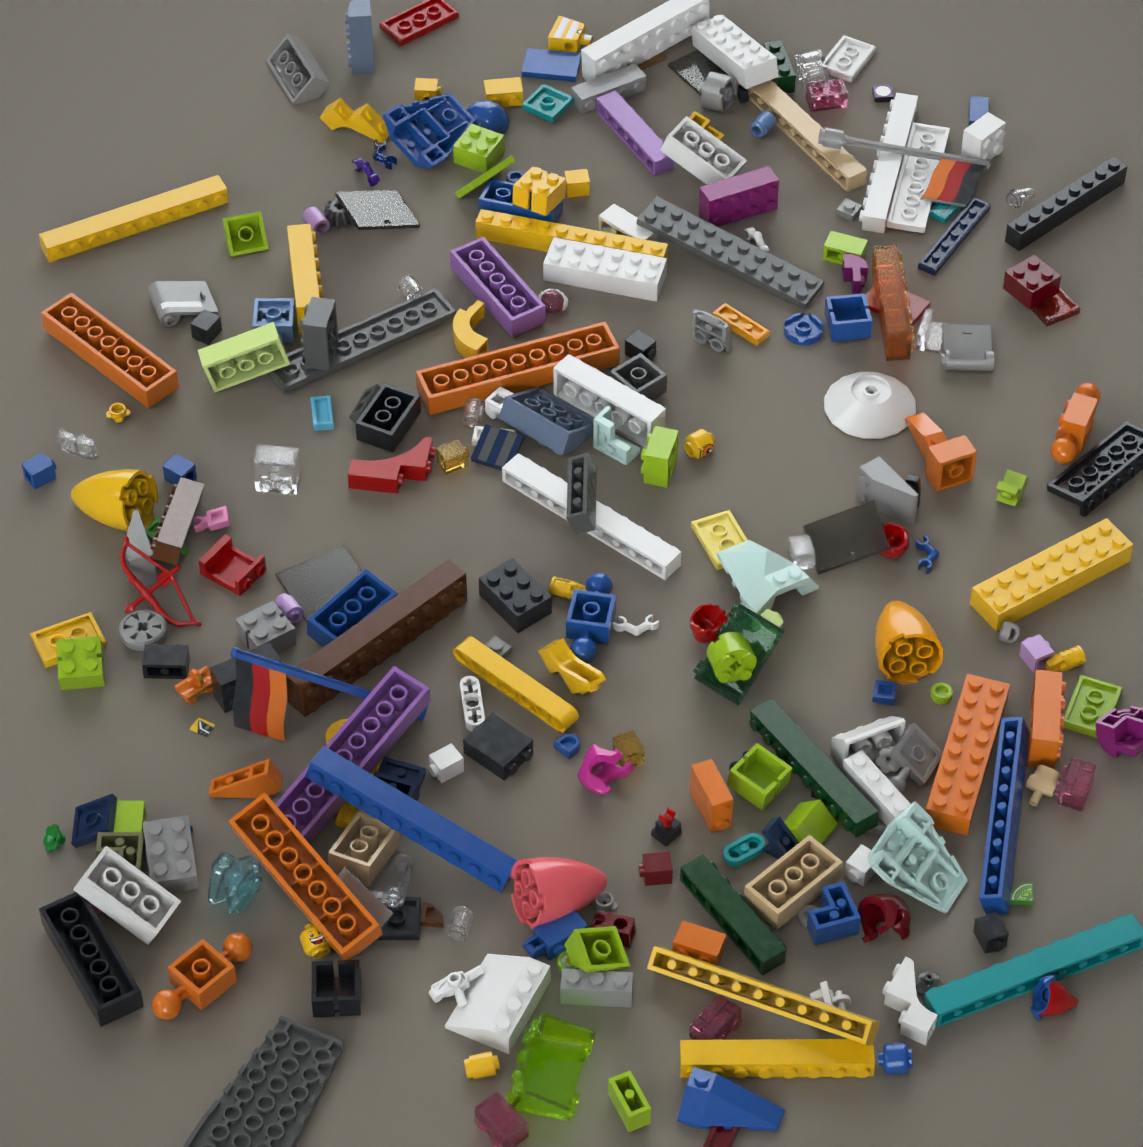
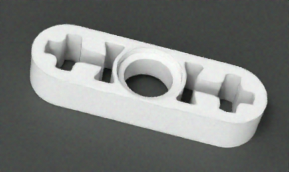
M466 676L460 681V694L465 726L472 732L485 720L479 680L474 676ZM468 685H471L473 693H469ZM469 701H476L478 705L469 707L467 703ZM472 715H476L477 723H473Z

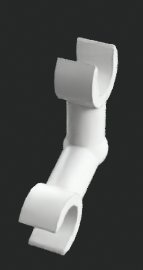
M754 227L745 229L749 235L746 238L748 241L755 239L758 248L770 253L760 231H756Z
M648 615L645 618V622L635 626L628 623L625 617L618 616V623L613 622V629L617 632L627 631L634 636H639L647 630L658 629L659 620L651 623L653 615Z

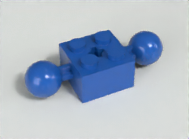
M602 572L593 573L588 577L585 584L586 591L574 589L566 619V638L575 639L570 645V650L577 658L587 664L591 663L597 655L595 643L609 644L616 615L617 595L610 594L613 589L612 580L607 574Z

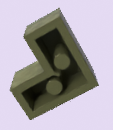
M98 832L96 844L97 857L107 846L144 873L146 860L144 832Z

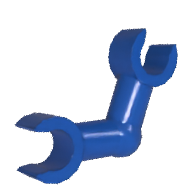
M923 535L924 543L916 539V547L919 550H925L929 555L919 560L918 570L922 566H927L926 574H928L932 570V563L939 557V551L929 543V537Z

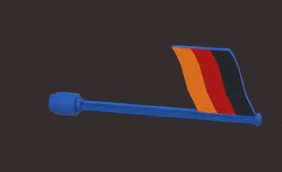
M237 646L231 650V658H235L236 686L233 700V721L235 727L285 742L284 718L287 703L286 674L364 699L372 692L371 690L238 649ZM428 705L415 719V721H423L427 712Z

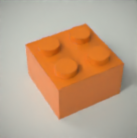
M966 435L928 447L925 476L936 492L973 480L977 451Z

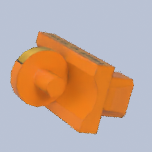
M206 665L198 671L194 668L191 669L189 677L174 686L175 690L189 705L195 703L197 697L202 693L213 691L210 669Z

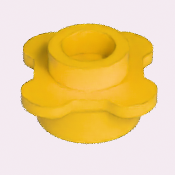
M114 403L110 406L109 411L106 412V417L112 418L116 423H121L131 412L129 409H126L124 404Z

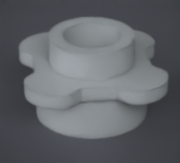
M602 891L595 898V901L591 903L595 905L596 912L606 913L618 908L617 902H614L613 895L607 891Z

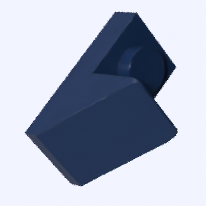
M780 816L773 817L762 831V834L769 842L764 852L776 859H780L799 843Z

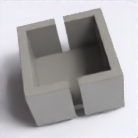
M274 601L235 619L237 636L247 648L249 647V651L270 642L275 652L279 654L297 645L295 627L286 616H283V612Z

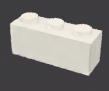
M615 204L599 215V230L602 232L658 242L657 234L636 224L638 217Z

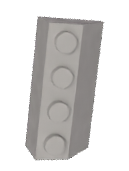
M289 33L266 59L269 67L294 105L320 98L331 85L304 41Z

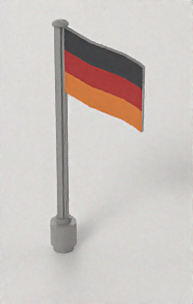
M820 129L818 144H822L823 147L841 149V146L850 145L939 160L940 162L933 171L929 186L920 198V200L966 207L973 197L978 179L985 168L988 170L991 166L989 159L982 160L847 137V135H844L843 130Z

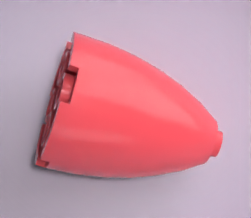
M536 857L518 860L514 863L510 876L514 879L515 893L511 894L515 912L522 924L527 923L531 929L561 918L574 910L577 913L595 901V898L607 886L606 875L601 870L577 860L558 857Z

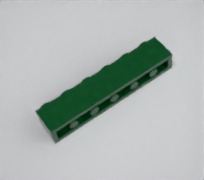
M702 854L681 866L680 881L762 976L785 963L786 946L783 941L778 940L772 934L769 925L759 919L755 909L750 908L745 903L741 893L736 892L731 887L727 877L722 876L717 871L713 861H709Z

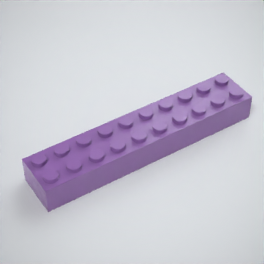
M393 666L325 747L371 773L431 702L430 688ZM308 765L275 805L307 842L311 844L346 801L305 777Z

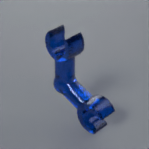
M376 139L374 141L375 151L372 156L373 159L384 163L387 169L392 170V163L397 165V158L382 155V152L386 150V141H384L383 145H378Z

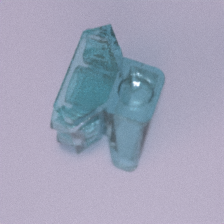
M227 852L219 854L211 864L208 890L209 903L218 904L226 900L229 914L242 912L258 893L262 884V877L258 876L261 865L255 861L253 854L241 858H236Z

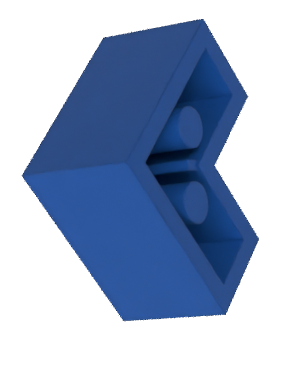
M845 882L822 887V908L808 911L807 929L815 946L859 934L861 917Z

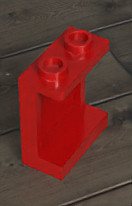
M226 534L198 560L202 576L238 596L249 590L252 584L266 572L264 556L260 555L255 559L233 547L232 538Z

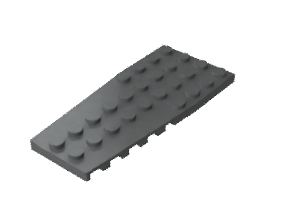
M280 1016L278 1024L273 1030L268 1031L265 1035V1041L259 1048H255L252 1052V1058L246 1065H242L236 1079L232 1083L229 1082L225 1087L222 1097L219 1101L215 1100L183 1147H294L344 1049V1042L290 1018Z

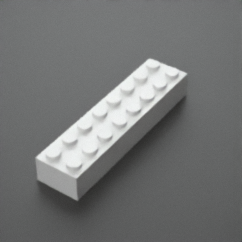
M669 0L581 49L582 77L589 81L632 64L639 65L691 36L692 25L710 19V0Z

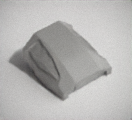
M695 309L692 312V327L695 330L693 337L698 343L705 344L708 341L710 346L717 352H722L724 349L729 352L733 348L731 331L727 323L705 311Z

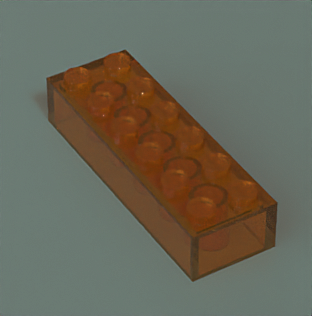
M897 244L873 246L872 277L886 361L910 359L911 351H914V340L912 338L915 337V327L910 324L913 321L912 311H908V308H910V298L905 295L907 293V282L903 281L905 270L904 267L900 266L902 264V253L898 252Z

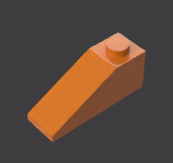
M925 413L905 418V422L926 461L928 447L948 441L944 432Z
M269 758L211 779L209 796L211 798L256 799L264 792L268 796H272L281 792L283 776Z

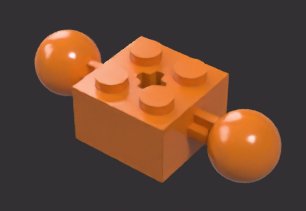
M1092 383L1079 385L1071 400L1067 399L1064 407L1066 412L1065 414L1061 413L1058 425H1061V427L1058 428L1056 440L1050 448V454L1057 463L1067 464L1076 457V454H1082L1092 431L1096 407L1101 398L1100 390Z
M241 932L232 933L224 940L223 951L220 953L204 939L199 941L167 967L170 983L176 989H164L155 994L151 1003L153 1013L162 1020H171L180 1013L182 1001L186 998L201 1011L237 982L235 966L231 961L243 962L250 957L253 950L251 939Z

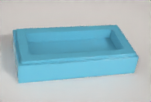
M331 396L310 397L314 431L334 429Z

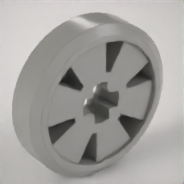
M140 609L131 612L120 622V639L126 647L136 651H144L145 644H162L167 636L166 620L154 610Z

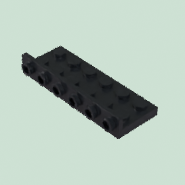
M1127 421L1049 482L1047 484V491L1080 506V515L1085 517L1143 470V429Z

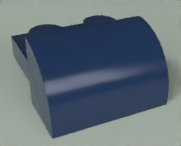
M384 757L378 772L375 771L374 776L418 801L420 797L419 791L427 771L423 767Z

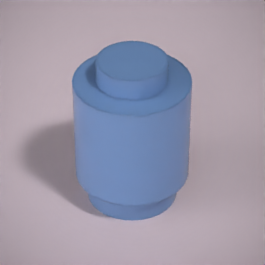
M768 111L761 112L751 123V133L758 138L765 136L776 125V118Z

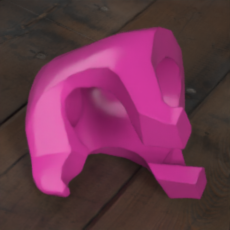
M593 743L583 759L577 777L580 783L590 792L596 795H606L612 790L611 787H608L609 782L629 776L635 768L630 761L623 767L616 765L623 757V754L617 748L609 751L599 748Z

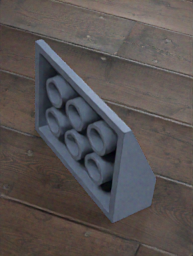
M351 0L348 4V13H345V24H349V27H346V39H350V42H347V53H351V56H348V67H352L353 75L375 74L370 0Z
M540 386L505 396L499 414V419L504 421L507 426L520 430L523 435L532 437L537 440L538 444L549 447L557 455L574 452L594 434V418Z

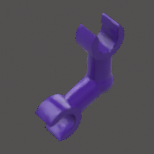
M361 158L352 161L357 166L356 172L362 169L365 171L371 187L378 184L377 182L380 179L373 172L368 161H362Z

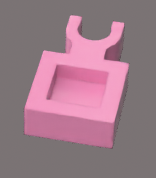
M226 506L206 511L207 516H197L193 520L196 533L202 532L206 528L214 531L231 526L229 511Z

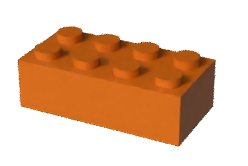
M1035 671L1031 694L1027 767L1044 765L1054 769L1056 761H1060L1061 747H1063L1064 740L1062 730L1065 716L1061 713L1065 710V699H1063L1064 696L1062 695H1065L1066 682L1062 681V672Z

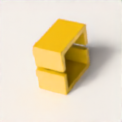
M532 167L513 185V204L528 210L530 208V192H532L531 211L547 216L565 198L566 178L554 173L548 175L547 171Z

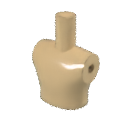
M1044 765L1037 766L1036 771L1029 776L1026 787L1034 791L1029 801L1030 805L1036 807L1042 795L1054 796L1060 776L1058 771Z

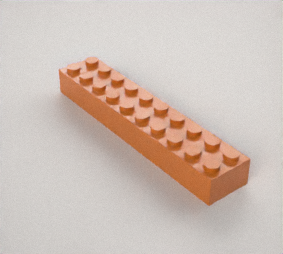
M605 321L416 371V386L429 415H434L483 402L500 386L512 393L554 383L553 368L568 354L596 368L598 371L620 365V347Z

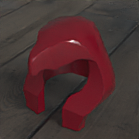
M875 894L864 897L859 902L857 911L861 917L860 922L865 934L862 938L864 943L878 938V932L882 935L891 928L901 936L902 940L909 937L911 917L908 907L902 898L891 894ZM879 922H885V925L876 929V925Z

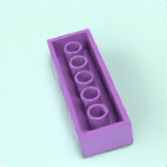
M484 237L450 251L451 269L476 298L484 302V307L512 338L546 323V306Z

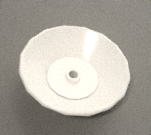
M857 372L843 376L829 387L824 397V411L831 423L846 434L861 439H883L897 435L908 427L905 418L916 414V402L909 388L896 378L878 372Z

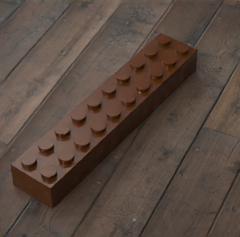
M448 559L296 667L353 684L359 678L366 676L374 667L381 665L388 657L398 653L409 642L416 640L423 632L430 630L437 622L448 617L455 609L462 607L467 602L466 572ZM286 674L288 703L304 717L317 711L321 705L328 700H332L341 692Z

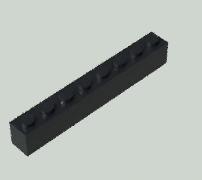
M1114 156L1008 223L1005 242L1018 251L1030 245L1124 184L1127 165Z

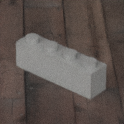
M632 64L571 87V96L574 97L573 104L581 114L596 109L597 97L616 90L624 98L646 90V75L636 64Z

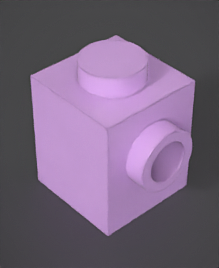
M1038 634L1034 637H1028L1021 642L1019 656L1030 670L1035 673L1036 670L1045 669V663L1053 658L1054 651L1050 643Z

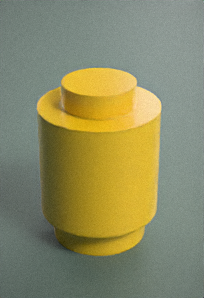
M492 1051L471 1055L468 1059H464L467 1079L474 1078L475 1080L496 1075V1070L500 1069L498 1056H492Z

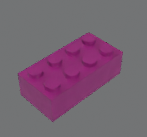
M770 166L701 186L699 190V217L720 227L778 208L779 179Z

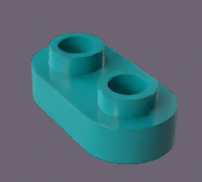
M750 833L728 844L723 850L724 862L731 867H738L760 856L765 850L764 838L760 834Z

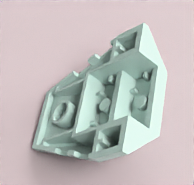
M751 540L744 541L717 553V557L724 570L733 579L732 584L734 588H737L740 592L739 597L741 601L755 615L763 613L766 609H772L775 597L796 589L803 596L819 588L795 563Z
M915 801L887 826L868 855L869 864L889 885L945 914L953 905L968 879L954 855L950 856L944 846L946 842L943 836L939 837L933 827L935 823L931 816Z

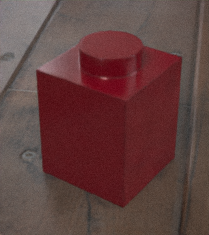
M670 851L642 854V863H638L639 877H644L645 886L672 884L673 868Z

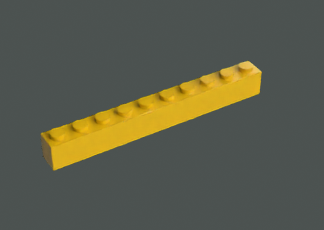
M219 175L134 202L39 234L41 249L50 263L229 203L227 187Z
M484 209L480 210L475 222L476 239L484 237L487 241L548 252L553 238H560L667 258L668 262V244Z
M653 947L647 969L865 1045H873L880 1024L879 1021L664 947Z

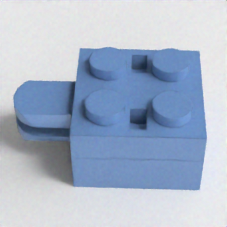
M255 298L252 328L255 329L274 322L282 342L294 343L296 322L295 299Z

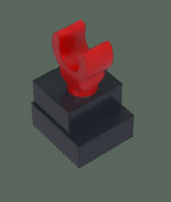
M667 807V812L664 815L659 814L655 827L651 830V836L665 847L682 834L681 822L675 819L676 812L670 807Z

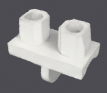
M827 981L820 983V990L810 993L812 999L844 1010L851 1005L850 997L842 994L841 990L836 991V996H834L833 991L829 989Z

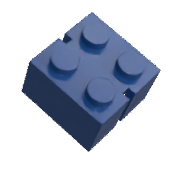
M865 293L826 297L824 315L827 326H829L831 342L871 338L872 318Z

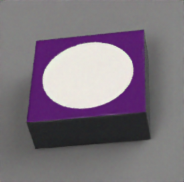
M873 85L872 92L876 103L891 102V99L893 100L894 96L891 85Z

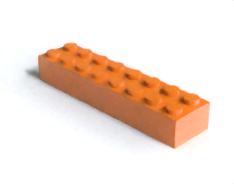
M72 292L41 312L45 331L148 409L179 388L178 375L174 368Z
M967 674L925 810L935 823L933 824L934 828L968 836L1001 725V718H1003L1008 701L1009 683Z
M265 792L228 820L236 836L342 960H352L383 935L378 922Z

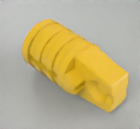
M553 576L549 587V594L572 599L574 589L586 591V587L573 580Z
M1079 645L1074 646V648L1059 652L1053 658L1047 660L1045 669L1047 671L1063 672L1085 664V653Z

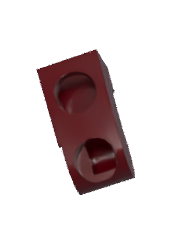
M597 912L594 915L590 928L616 926L623 946L631 948L636 934L635 918L604 912Z

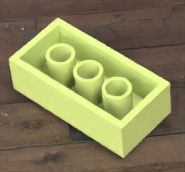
M274 322L198 350L202 367L214 392L290 365L286 349Z

